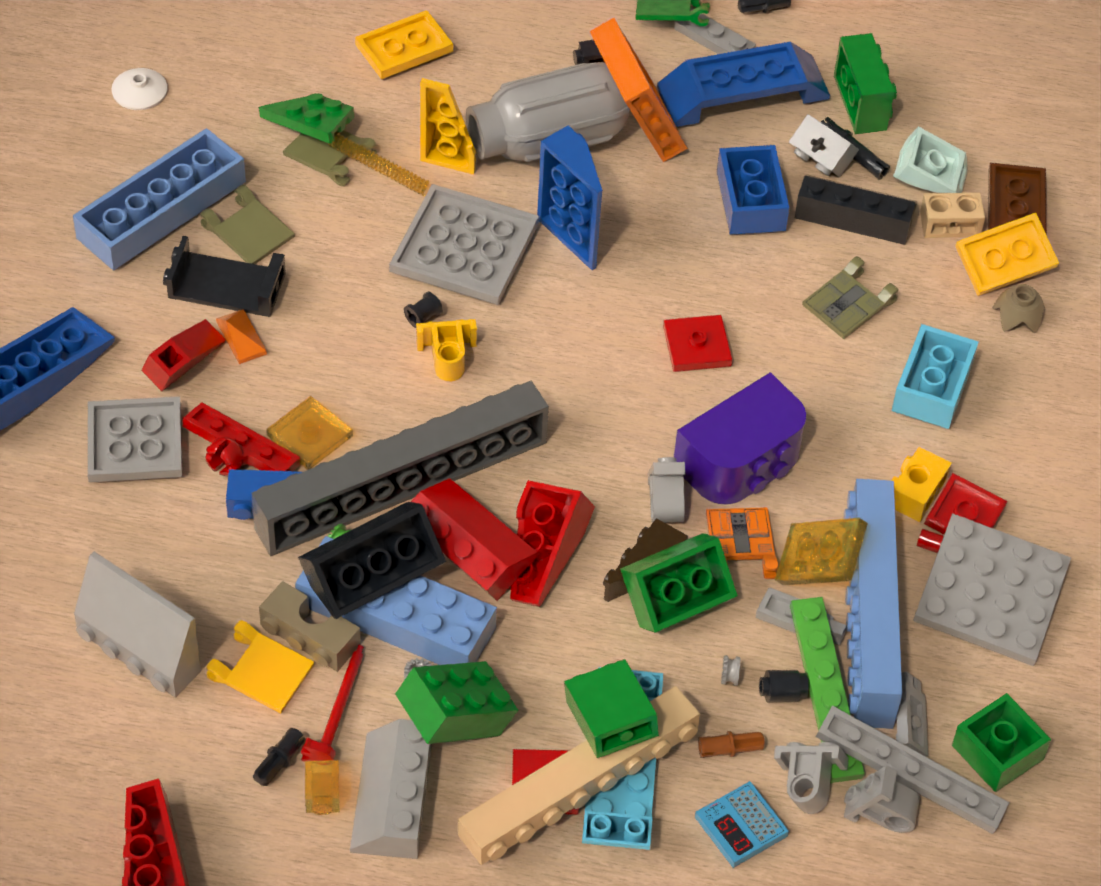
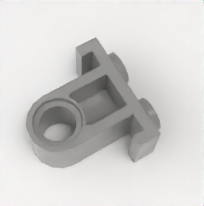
M658 458V462H653L648 472L652 523L656 518L664 523L684 522L683 475H685V462H677V458Z
M790 742L787 746H775L774 759L783 770H789L787 793L804 813L815 814L823 810L829 799L832 764H836L840 770H847V755L840 746L831 742H821L818 746H806L799 742ZM813 788L810 795L802 797L807 789Z
M886 765L848 789L844 798L846 803L844 818L855 823L858 821L859 815L888 830L907 833L915 827L920 796L914 790L897 782V771Z

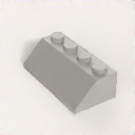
M398 719L367 733L350 853L411 859L418 858L432 744L425 742L412 720Z

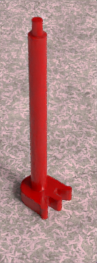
M358 645L356 651L352 653L321 741L318 742L306 738L301 750V754H303L301 761L324 767L333 764L336 751L331 745L362 662L364 646Z

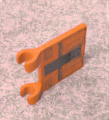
M768 508L706 509L709 535L719 537L726 562L727 560L762 559L764 578L775 579L778 561L774 551Z

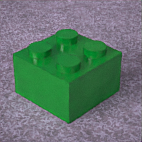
M1006 693L957 726L952 746L992 790L997 792L1043 761L1051 738Z

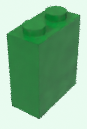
M626 659L607 664L601 668L576 675L564 681L566 703L596 758L659 736L657 713Z

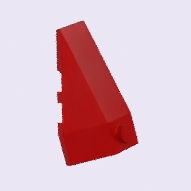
M527 481L516 511V518L518 519L517 535L537 551L539 555L511 585L510 599L512 601L540 607L583 538L595 506L582 491Z

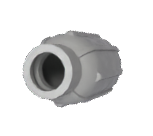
M582 63L502 84L500 90L492 96L489 102L469 106L466 109V125L476 150V155L481 160L502 155L507 159L515 161L524 160L531 162L540 159L541 140L567 125L576 133H580L585 138L588 146L610 141L627 124L630 109L625 103L606 63Z

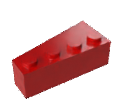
M157 778L126 788L124 825L126 837L125 845H123L124 877H122V886H189L168 797L160 779Z

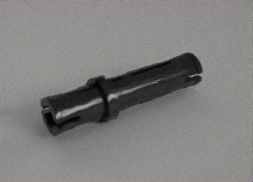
M826 117L825 121H821L822 124L859 149L853 158L856 162L871 172L878 180L887 175L890 165L852 136V132L848 129L844 130L829 117Z

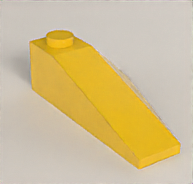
M422 78L420 82V161L474 175L476 150L450 85Z

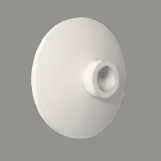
M147 68L127 70L120 74L112 84V95L115 101L122 107L131 110H146L157 106L164 100L168 90L165 78L160 73Z

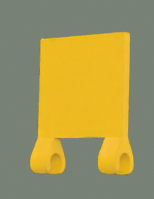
M240 620L234 627V639L242 644H248L249 647L232 671L217 659L210 660L206 667L208 670L206 676L214 682L232 687L281 714L314 666V661L264 636L250 624Z

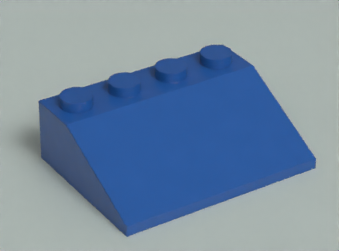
M567 125L541 140L537 215L539 216V222L586 266L594 270L597 266L603 190L585 138Z

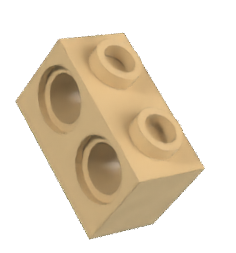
M924 193L920 216L924 238L971 237L982 233L985 215L980 193Z

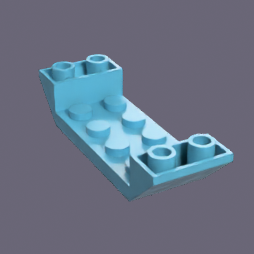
M632 670L649 701L662 694L664 673ZM656 758L645 763L636 774H627L619 779L610 790L606 792L600 791L590 797L589 801L585 804L582 843L650 850Z

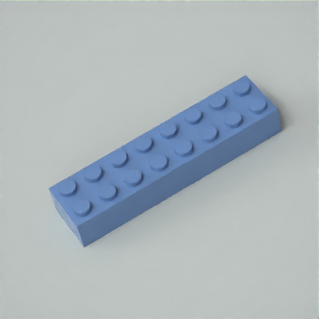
M856 479L854 491H848V509L844 510L843 526L848 528V534H845L844 553H849V560L845 562V579H849V586L846 587L845 603L850 605V613H847L846 631L851 632V639H848L847 659H852V667L849 666L847 676L848 686H852V694H849L848 706L850 714H854V718L872 728L893 729L902 698L894 481Z

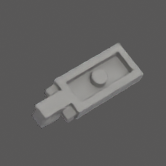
M768 588L756 611V618L796 633L790 603L791 600H799V598L773 588ZM826 609L833 643L840 645L845 636L846 625L834 621V617L827 613L828 609Z

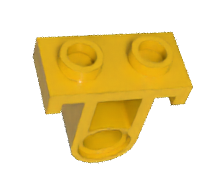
M476 319L416 323L417 351H423V346H432L436 375L444 381L452 382L460 379L465 370L464 343H470V347H476Z

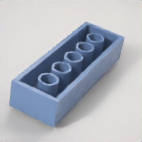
M206 128L74 214L73 221L76 239L114 271L245 183L244 158Z
M325 536L319 546L333 539ZM303 570L295 582V588L308 596L309 610L329 618L331 614L311 588ZM420 575L342 617L360 627V631L438 665L477 662L496 629L497 607Z

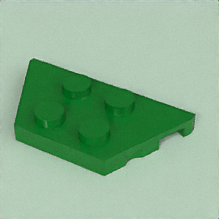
M320 93L258 107L260 118L329 144L335 140L334 133L336 130L337 132H342L346 128V124L355 118L354 107L341 103L339 100L327 98Z

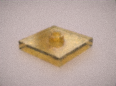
M309 396L266 429L267 436L276 444L300 456V464L307 470L314 467L353 437V430L312 396Z

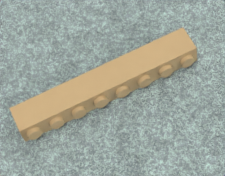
M674 686L650 701L657 713L659 736L600 758H596L588 741H584L458 818L459 838L480 865L489 860L499 859L511 846L518 842L524 843L528 841L540 828L545 825L551 826L561 819L563 814L573 808H581L589 801L590 797L598 792L610 790L619 779L627 774H636L648 761L653 758H661L677 743L681 741L687 742L692 739L698 731L700 713L677 686Z

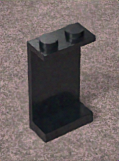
M182 236L179 247L175 246L173 249L172 265L170 268H166L164 272L163 285L167 286L168 298L234 311L244 309L245 313L271 317L286 275L285 255L273 253L268 267L192 253L190 252L189 238Z

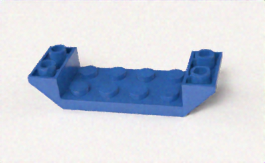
M791 41L685 60L657 83L659 94L676 127L699 123L701 108L794 91L799 92L803 104L830 99V94L813 55Z

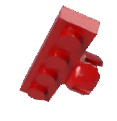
M203 402L183 417L182 427L212 443L206 448V462L214 472L226 465L219 472L221 476H228L229 469L237 470L246 464L266 471H294L300 466V456Z

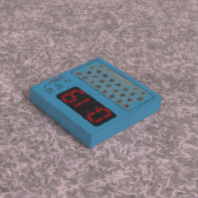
M750 781L695 812V819L733 868L785 839L789 833V830Z

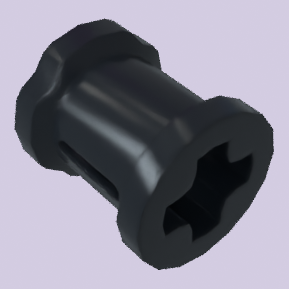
M430 291L424 293L423 299L414 305L408 304L404 307L405 317L414 328H416V323H424L433 315L439 316L443 313L440 300Z

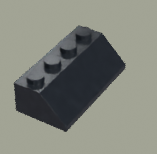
M805 175L798 194L794 218L905 245L917 201L812 175Z
M409 501L298 557L311 588L334 619H338L446 562L423 505Z

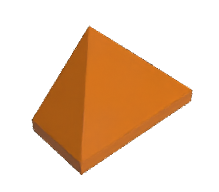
M244 309L216 318V322L239 364L267 355V351Z

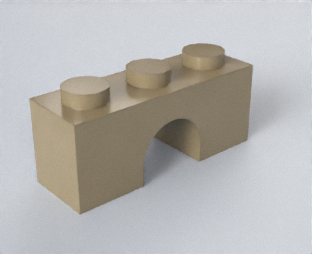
M284 581L259 606L260 625H262L265 631L271 635L277 634L285 639L295 650H303L311 655L321 666H329L338 672L352 656V653L356 651L358 645H361L360 627L342 616L334 619L331 615L325 622L320 624L305 622L304 619L309 615L308 596Z

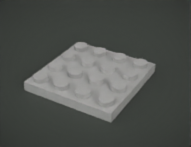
M432 184L389 264V272L499 305L539 224V216Z
M952 513L913 621L1034 666L1071 557Z

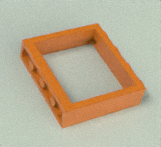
M615 18L589 31L625 103L661 160L665 162L688 149L651 77Z

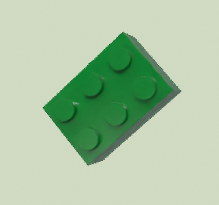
M872 33L840 37L834 78L855 134L887 131L889 119L893 117L892 102L897 97L896 86L889 79L888 65L883 63L881 58L880 44H876Z
M701 533L620 569L639 627L654 633L738 596L719 537Z
M486 661L413 667L395 693L427 744L498 737L519 711L509 693L504 689L494 674L493 669Z

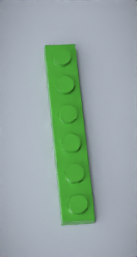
M823 597L791 600L790 603L803 667L808 678V688L818 731L832 706L850 715ZM846 754L848 757L847 770H840L836 764H832L830 783L863 779L864 770L862 762Z

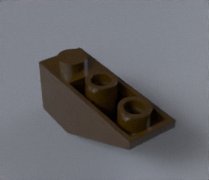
M657 518L649 528L645 526L641 530L635 546L632 549L630 547L627 548L620 559L619 566L615 570L611 569L605 576L603 586H605L604 600L609 602L628 593L620 570L621 568L688 540V535Z

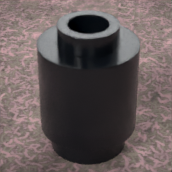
M766 670L764 677L759 679L760 696H765L767 703L799 702L800 699H806L808 696L807 674L799 673L798 670Z

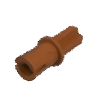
M727 731V734L698 737L700 758L718 755L734 757L735 753L763 750L765 747L764 735L761 732L733 735L731 731Z

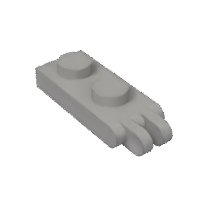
M908 672L901 673L902 698L897 712L896 741L927 757L928 740L925 695L921 692L920 680Z

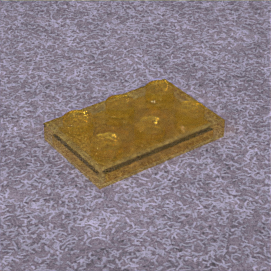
M861 518L791 523L775 581L781 585L852 581L868 523Z

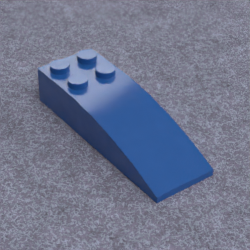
M72 307L1 347L0 431L39 407L68 385L115 342V337Z

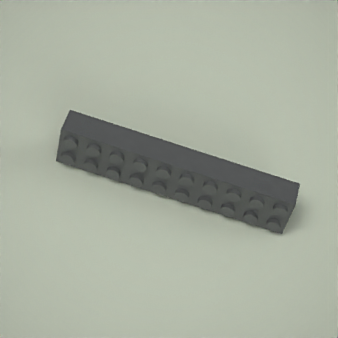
M531 380L523 384L514 385L510 389L496 395H489L471 405L459 407L455 411L441 417H434L414 428L404 429L399 434L384 440H377L359 450L349 451L339 458L329 462H322L302 473L292 474L272 485L262 486L257 491L251 493L254 529L271 557L331 532L332 529L334 530V527L342 523L346 526L410 500L420 491L448 478L456 481L547 443L549 406Z

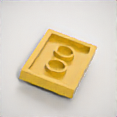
M427 10L355 37V45L381 79L453 52L452 41Z
M1036 213L962 239L955 244L977 296L1054 269L1059 265L1058 259Z

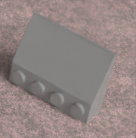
M95 551L90 554L74 612L77 633L85 641H93L99 645L110 658H118L124 662L133 674L138 676L141 674L149 679L158 691H166L176 698L201 672L195 618Z

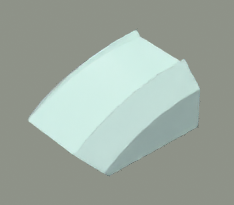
M918 126L907 138L899 152L900 155L893 177L915 187L936 193H962L967 175L966 152Z

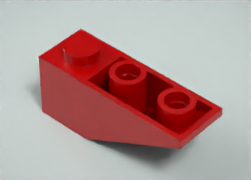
M204 319L171 337L149 354L141 371L162 392L221 346L226 339Z

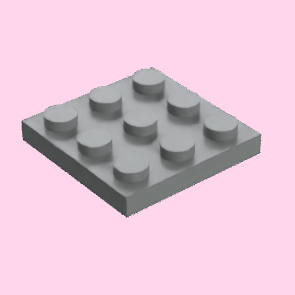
M180 396L88 401L89 482L182 477Z

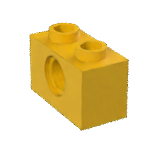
M918 447L912 457L908 455L901 466L900 472L902 473L899 478L894 476L891 480L894 481L895 510L921 522L947 482L952 462L921 447Z

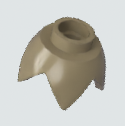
M1027 284L1009 287L1000 294L992 307L993 309L1000 308V318L1004 332L1024 322L1036 333L1042 321L1043 311H1045L1042 297L1033 287Z

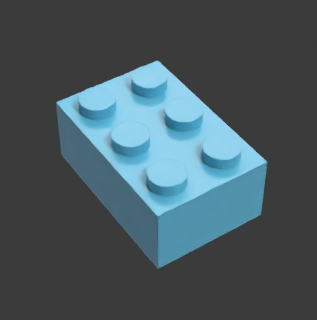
M921 324L896 388L891 411L949 429L971 371L979 341Z

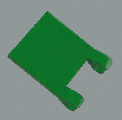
M637 0L636 20L691 21L698 26L704 27L709 24V19H701L699 15L701 13H709L710 3H702L700 0ZM691 5H693L694 7H696V8H695L694 10H692V11H691Z

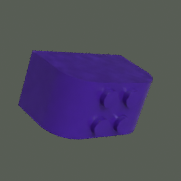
M769 372L677 430L674 458H677V462H685V475H683V478L702 497L717 504H734L753 493L761 492L774 479L783 478L797 463L806 421L805 407L786 386Z

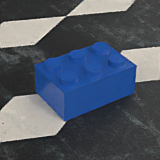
M776 146L719 148L717 176L729 234L786 231L789 203Z

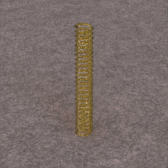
M340 133L336 134L332 145L331 143L329 144V147L337 149V151L348 155V157H352V159L367 165L368 168L371 167L372 170L375 169L376 172L379 171L380 174L383 173L384 176L387 175L391 180L394 179L395 182L398 181L399 184L402 183L403 186L406 185L407 188L410 187L411 190L414 189V192L424 196L429 180L425 181V178L421 180V176L417 178V174L413 176V172L410 173L409 170L402 169V166L398 167V164L394 165V162L390 163V160L386 161V158L371 152V150L367 151V148L363 149V145L359 147V143L356 144L355 141L352 142L351 139L348 140L347 137L340 136Z

